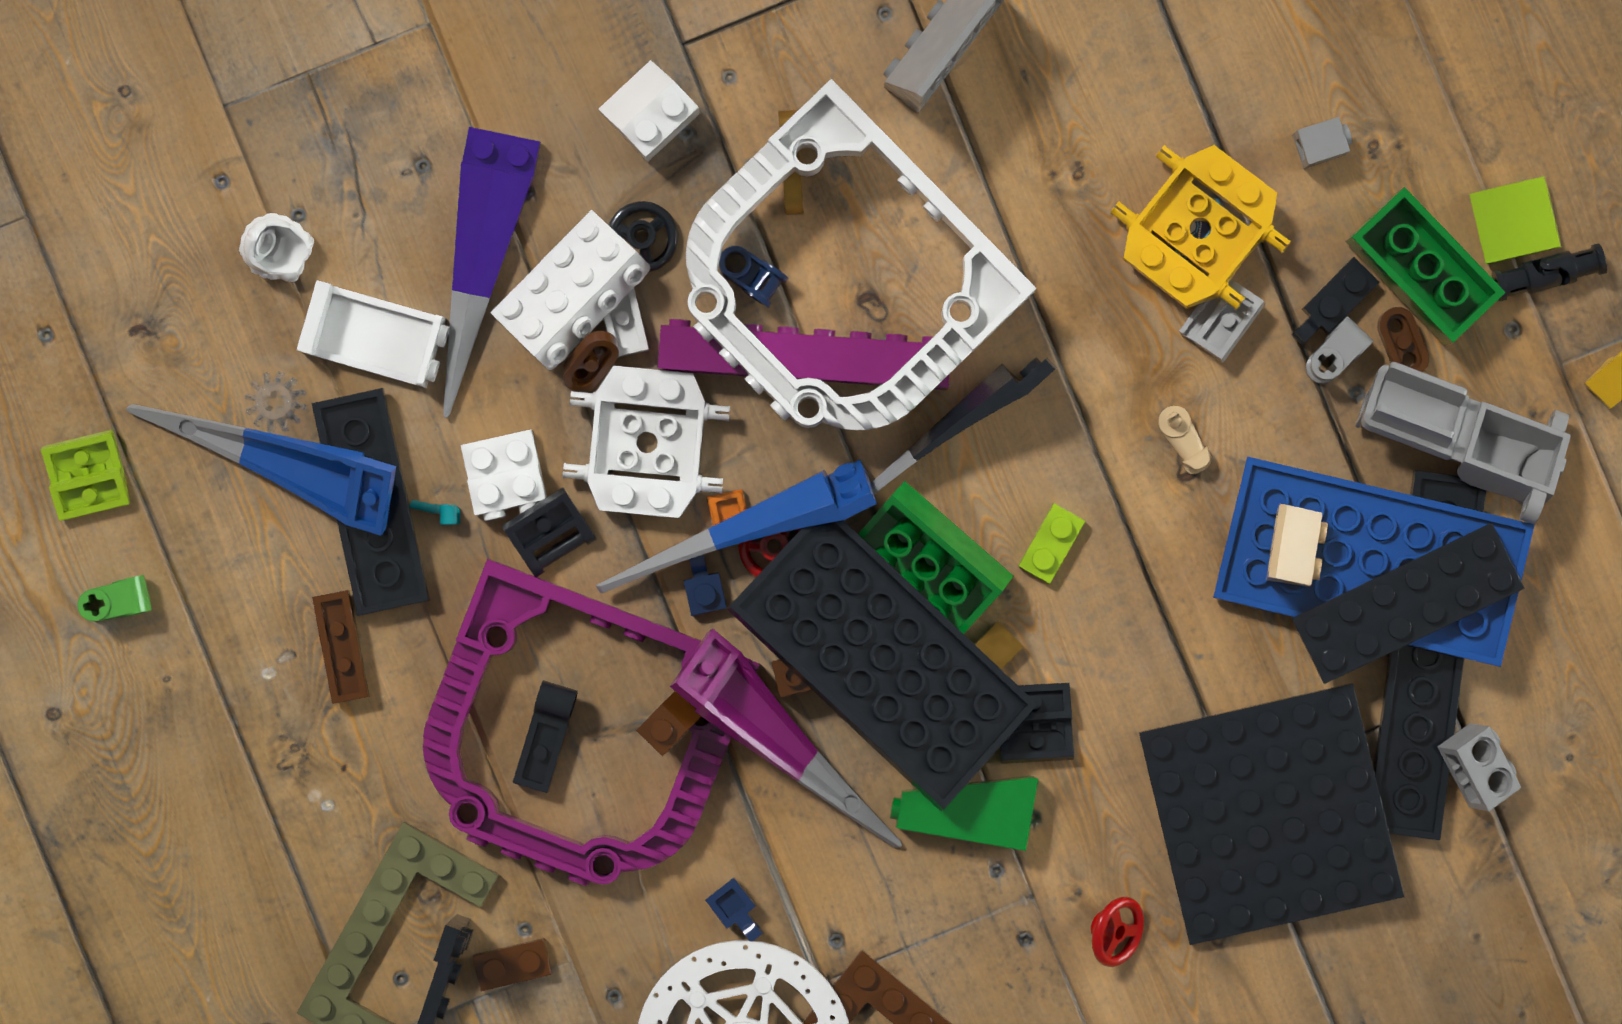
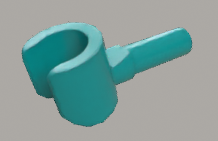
M412 500L410 503V508L433 514L440 513V525H458L461 522L460 509L456 505L430 504L417 500Z

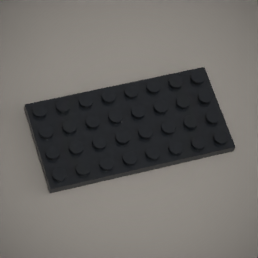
M843 520L802 528L727 608L735 618L940 811L944 810L1037 706V703Z

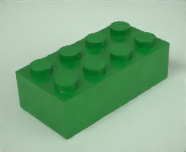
M1405 187L1396 192L1345 241L1444 346L1455 342L1506 293Z

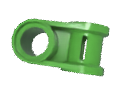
M144 575L118 580L109 585L89 589L83 592L77 602L80 615L89 621H104L117 617L123 618L153 610ZM94 596H96L97 600H104L105 606L99 608V615L96 610H90L89 604L94 602Z

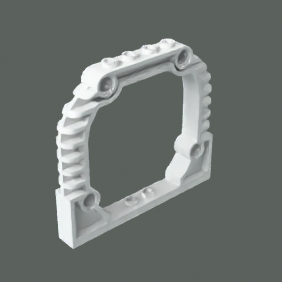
M832 79L768 139V143L703 205L692 224L686 247V266L693 288L688 297V307L691 315L697 321L693 327L707 342L713 338L723 348L719 354L732 368L739 364L749 374L744 380L759 395L765 391L774 400L770 406L784 421L791 417L795 423L806 428L816 427L823 422L845 430H870L899 420L914 409L1036 290V287ZM806 147L812 148L817 153L815 162L807 165L799 162L796 157L798 151ZM872 147L900 176L897 180L900 186L911 196L917 193L926 202L922 206L924 210L936 222L942 219L971 250L962 260L963 281L961 292L952 294L943 304L941 311L944 323L943 328L884 384L870 393L839 397L830 386L821 380L813 378L797 380L734 315L736 309L734 292L729 283L719 274L718 266L723 245L735 228L791 174L796 172L801 176H813L820 172L824 166L825 158L835 156L861 157ZM702 295H712L717 300V305L713 311L703 313L697 309V300ZM957 303L966 305L970 310L969 319L962 322L954 320L950 315L951 306ZM804 399H813L819 405V412L813 418H805L798 412V405Z

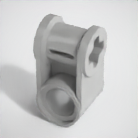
M1346 316L1307 360L1305 369L1308 377L1319 384L1330 382L1340 375L1350 363L1352 364L1374 340ZM1328 359L1331 362L1328 366L1329 370L1323 373L1320 372L1318 369L1321 365L1320 361Z

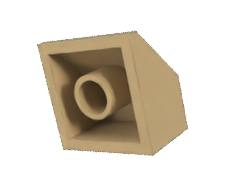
M1279 504L1268 564L1267 581L1310 587L1312 579L1319 580L1322 559L1316 558L1318 543L1325 544L1328 527L1327 522H1321L1322 513Z

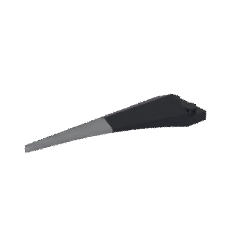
M1036 357L1019 372L1023 376V379L1020 381L1010 370L1001 364L871 483L873 493L876 494L907 468L947 440L995 411L1028 395L1057 367L1048 357L1042 362Z

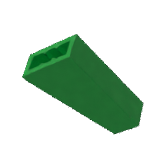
M1021 776L968 782L942 811L937 809L916 788L902 790L900 798H893L890 819H896V828L1026 851L1038 778L1034 776Z

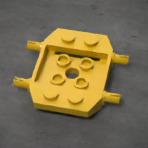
M1164 145L1161 151L1159 150L1156 158L1172 169V175L1140 215L1132 212L1120 201L1116 204V208L1113 207L1110 214H1113L1127 225L1128 236L1123 259L1186 309L1221 297L1237 310L1245 300V297L1231 288L1228 282L1244 260L1256 249L1260 242L1265 240L1279 250L1280 253H1283L1291 243V240H1288L1276 231L1272 225L1278 193L1215 145L1186 158L1179 157ZM1195 179L1250 220V225L1247 226L1192 184ZM1194 222H1207L1211 228L1210 234L1203 239L1193 237L1190 233V227ZM1154 232L1165 242H1167L1169 245L1175 248L1178 252H1180L1182 255H1184L1186 258L1192 261L1195 265H1197L1199 268L1205 271L1209 276L1207 277L1204 273H1202L1200 270L1194 267L1191 263H1189L1187 260H1185L1183 257H1181L1179 254H1177L1174 250H1172L1170 247H1168L1166 244H1164L1161 240H1159L1151 233Z

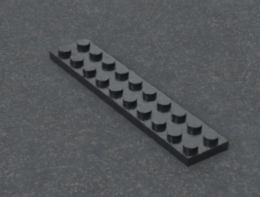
M1415 470L1413 471L1410 495L1484 512L1486 490L1469 485L1462 481L1459 476ZM1410 645L1389 653L1374 764L1375 777L1389 834L1433 840L1441 839L1450 770L1437 747L1455 733L1464 658Z

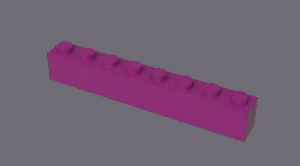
M669 319V325H661L658 358L659 370L745 377L749 375L739 364L732 368L719 354L723 348L713 338L707 342L694 327H691L690 320ZM744 324L797 380L813 378L822 382L880 386L890 380L933 338L932 336H923L922 343L907 342L908 335L886 334V340L871 339L872 333L851 331L850 338L835 337V330L814 329L813 335L799 334V328L784 326L778 327L777 333L763 332L762 325ZM949 375L934 389L948 390Z

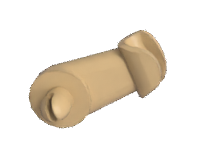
M1180 406L1165 408L1159 416L1160 431L1183 459L1182 464L1187 473L1198 474L1211 465L1213 459L1207 446L1204 448L1189 413Z

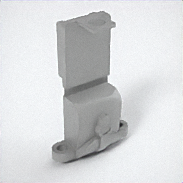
M1391 362L1389 366H1381L1376 373L1373 384L1363 399L1355 427L1360 428L1362 424L1366 430L1442 459L1458 461L1457 473L1462 481L1474 487L1515 499L1522 506L1520 520L1534 525L1541 514L1544 504L1554 496L1559 476L1564 472L1567 461L1564 458L1571 437L1570 434L1565 433L1569 414L1555 409L1547 425H1544L1483 401L1481 403L1470 399V396L1467 395V389L1397 362Z

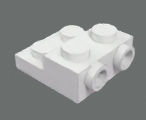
M531 429L461 445L475 516L483 515L484 521L506 517L504 510L516 507L519 508L520 513H523L547 498L534 435Z

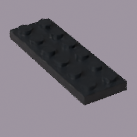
M384 388L311 403L320 444L363 452L367 458L396 466L387 526L381 536L348 526L337 520L357 616L430 601Z
M1489 523L1291 619L1323 684H1326L1525 588L1493 524Z

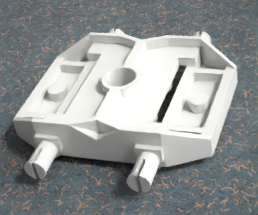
M613 366L596 392L571 391V398L585 400L570 399V406L590 407L594 410L589 464L564 463V470L578 472L563 471V478L581 479L584 482H588L600 511L680 518L695 495L700 493V491L722 494L723 487L709 486L708 484L723 485V478L702 477V475H699L704 421L713 419L729 422L730 415L717 414L715 412L730 413V406L709 405V403L705 402L693 373ZM615 403L682 409L686 410V415L616 409L614 407ZM646 432L653 433L658 441L657 448L651 453L641 452L637 447L638 437ZM608 470L678 476L680 481L608 475Z

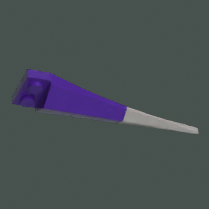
M473 127L468 129L460 170L443 409L445 418L451 413L490 297L533 182L540 151V141Z

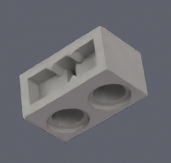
M1469 723L1437 748L1469 808L1489 812L1522 787L1515 776L1517 772L1514 765L1505 757L1499 746L1501 741L1497 733L1489 726ZM1475 745L1476 750H1475V753H1474V755H1473V754H1472V750H1473V746ZM1491 776L1492 780L1491 784L1489 785V777Z

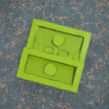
M1545 176L1469 194L1486 264L1561 247Z
M113 429L42 446L41 453L51 483L49 490L59 521L130 504L125 473Z

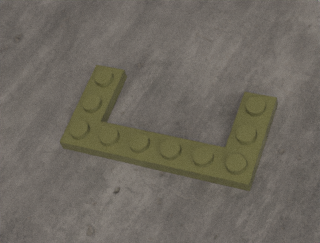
M403 822L298 1009L297 1014L314 1024H394L351 1000L348 996L416 874L420 873L479 907L484 903L499 874L407 822Z

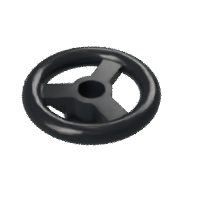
M647 201L633 202L619 209L610 220L609 226L618 235L626 237L630 245L640 251V256L650 265L649 272L662 268L673 257L678 245V229L673 217L660 205ZM637 212H648L657 216L650 223L645 220H638L630 226L621 224L625 218ZM665 226L668 234L667 245L662 254L653 260L650 247L655 243L656 232ZM640 230H645L649 233L648 240L643 243L635 239L637 232Z

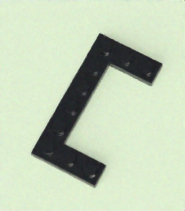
M457 914L445 925L433 960L438 962L417 1024H435L437 1018L444 1019L450 1003V999L445 997L449 983L456 984L462 964L456 962L457 958L459 959L460 955H463L465 950L467 951L474 930L468 928L470 918Z

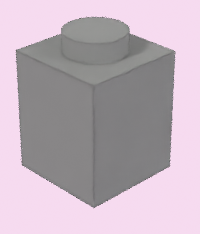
M1339 117L1299 129L1292 135L1303 169L1345 156L1350 152L1349 145H1352L1350 130L1347 124H1341Z

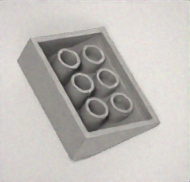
M939 0L927 15L931 22L922 32L916 29L905 44V47L909 49L901 61L895 57L883 73L887 77L884 88L919 113L1004 0H947L945 3Z

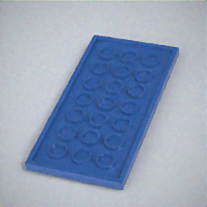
M1247 456L1213 598L1295 617L1489 523L1493 524L1520 580H1522L1535 524ZM1279 504L1322 513L1321 522L1328 523L1325 544L1318 543L1316 558L1322 559L1319 580L1312 579L1310 587L1266 580ZM1519 592L1408 645L1501 667Z

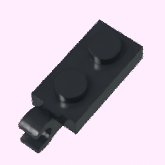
M1355 257L1351 258L1302 308L1309 317L1291 335L1302 345L1319 328L1326 334H1329L1379 284V281Z

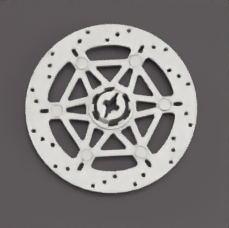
M733 940L703 947L682 958L660 978L649 994L638 1024H660L658 1020H661L662 1024H667L675 1004L680 999H683L691 1007L687 1024H695L697 1018L703 1024H713L704 1010L706 1006L726 1020L725 1024H768L770 1003H774L792 1024H804L775 993L774 986L779 978L795 987L809 1002L818 1018V1022L814 1024H849L841 1000L833 987L813 965L787 949L765 942ZM767 964L772 965L770 974L766 973ZM747 968L753 969L756 972L753 984L711 993H707L700 985V980L724 970ZM682 982H686L691 990H687ZM747 994L748 996L738 1016H734L717 1002L718 999ZM758 995L763 998L760 1020L747 1016Z

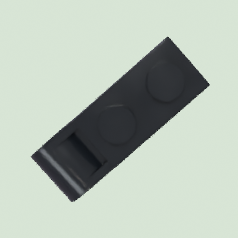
M545 680L542 681L513 783L541 792H549L578 690Z

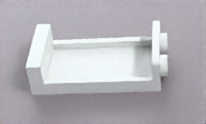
M317 280L297 351L427 388L428 381L434 382L440 362L436 361L435 357L438 347L445 346L450 327L445 325L446 318L443 316L429 314L338 288Z

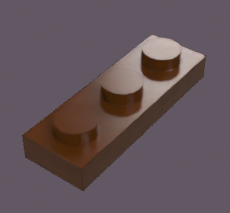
M350 590L312 597L332 704L370 697Z

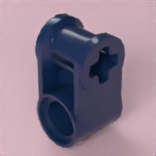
M730 246L721 253L719 267L722 275L740 287L743 292L755 301L769 308L771 297L782 282L786 283L789 278L768 262L760 260L740 246ZM733 254L742 256L746 261L744 269L738 273H732L725 267L726 259ZM768 278H770V280H769L768 283L765 285V287L763 288V290H760V289L762 288V286L764 285V283L766 282V280H767Z

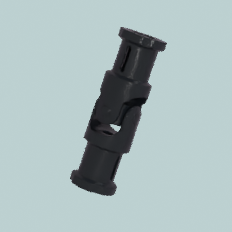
M1598 243L1591 245L1590 249L1570 253V251H1565L1541 259L1523 262L1521 267L1504 272L1496 270L1492 272L1491 276L1506 292L1499 299V301L1507 300L1508 296L1528 292L1533 294L1557 286L1575 283L1579 277L1594 273L1599 275L1606 274L1607 262L1604 251Z

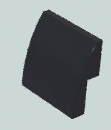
M1070 683L1018 685L1037 703V706L1000 746L1001 764L1073 760Z

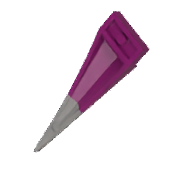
M714 629L707 632L670 687L694 706L697 714L892 847H901V841L848 786L795 724L741 651Z

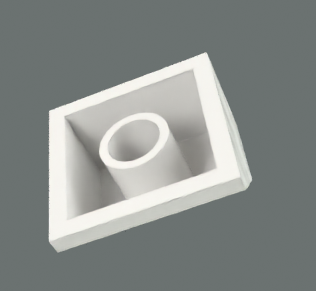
M651 60L598 109L647 162L700 114L699 107Z

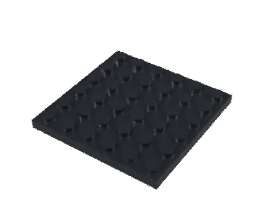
M1353 683L1139 732L1190 945L1404 897Z

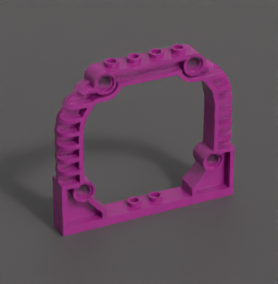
M487 559L456 638L457 642L428 714L423 734V756L426 769L440 796L451 805L449 809L450 822L458 830L467 833L466 839L472 843L487 847L488 842L501 846L500 853L521 860L522 855L535 859L534 866L551 873H555L556 868L570 873L569 880L588 886L590 881L603 885L609 884L616 880L621 872L646 869L667 860L683 847L694 832L731 739L730 735L712 723L708 722L705 725L695 723L689 729L692 731V737L664 810L654 826L632 841L604 834L595 836L586 843H582L499 811L497 799L491 790L467 779L460 749L465 724L492 656L504 654L512 650L517 642L516 628L538 615L547 613L552 600L590 614V622L608 629H610L612 623L625 628L623 635L644 642L645 637L648 636L686 651L681 663L682 668L701 640L494 560ZM495 626L502 627L507 633V641L501 647H495L489 641V632ZM746 658L755 672H757L760 663ZM463 803H472L477 808L478 817L474 822H466L461 818L459 811ZM606 855L613 860L614 870L610 874H601L596 870L594 863L598 856Z

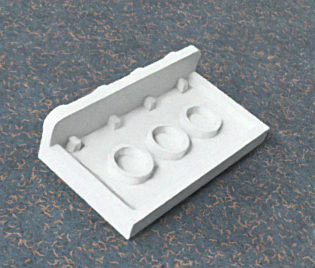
M590 210L494 308L491 314L548 370H552L559 363L563 362L585 336L590 334L599 322L610 311L615 309L618 303L643 280L650 271V265L594 211Z

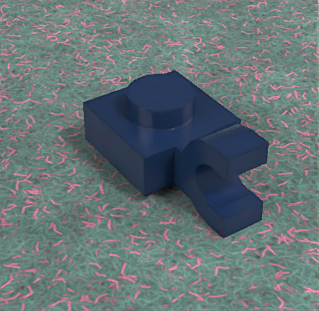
M704 554L689 559L694 578L683 581L691 616L727 608L719 572L708 574Z
M735 877L705 899L726 929L736 923L750 942L764 933L748 914V912L756 907L755 903Z

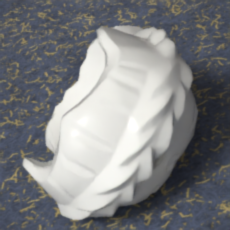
M269 213L263 217L255 218L246 226L241 237L239 252L252 273L259 274L262 278L270 280L282 279L286 282H295L304 270L305 261L311 255L314 238L304 231L299 223L292 221L287 216Z

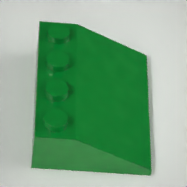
M905 480L858 533L862 539L963 634L1003 592L1014 577L1012 573Z

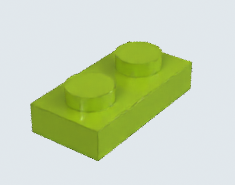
M1053 503L1018 567L1050 584L1083 527L1085 520Z

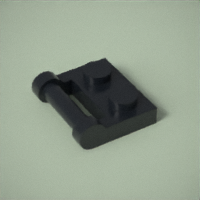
M564 487L502 525L504 532L535 577L543 574L545 567L582 544L587 543L589 545L597 540L592 529ZM574 526L577 528L576 532L539 555L535 556L533 554L534 551Z

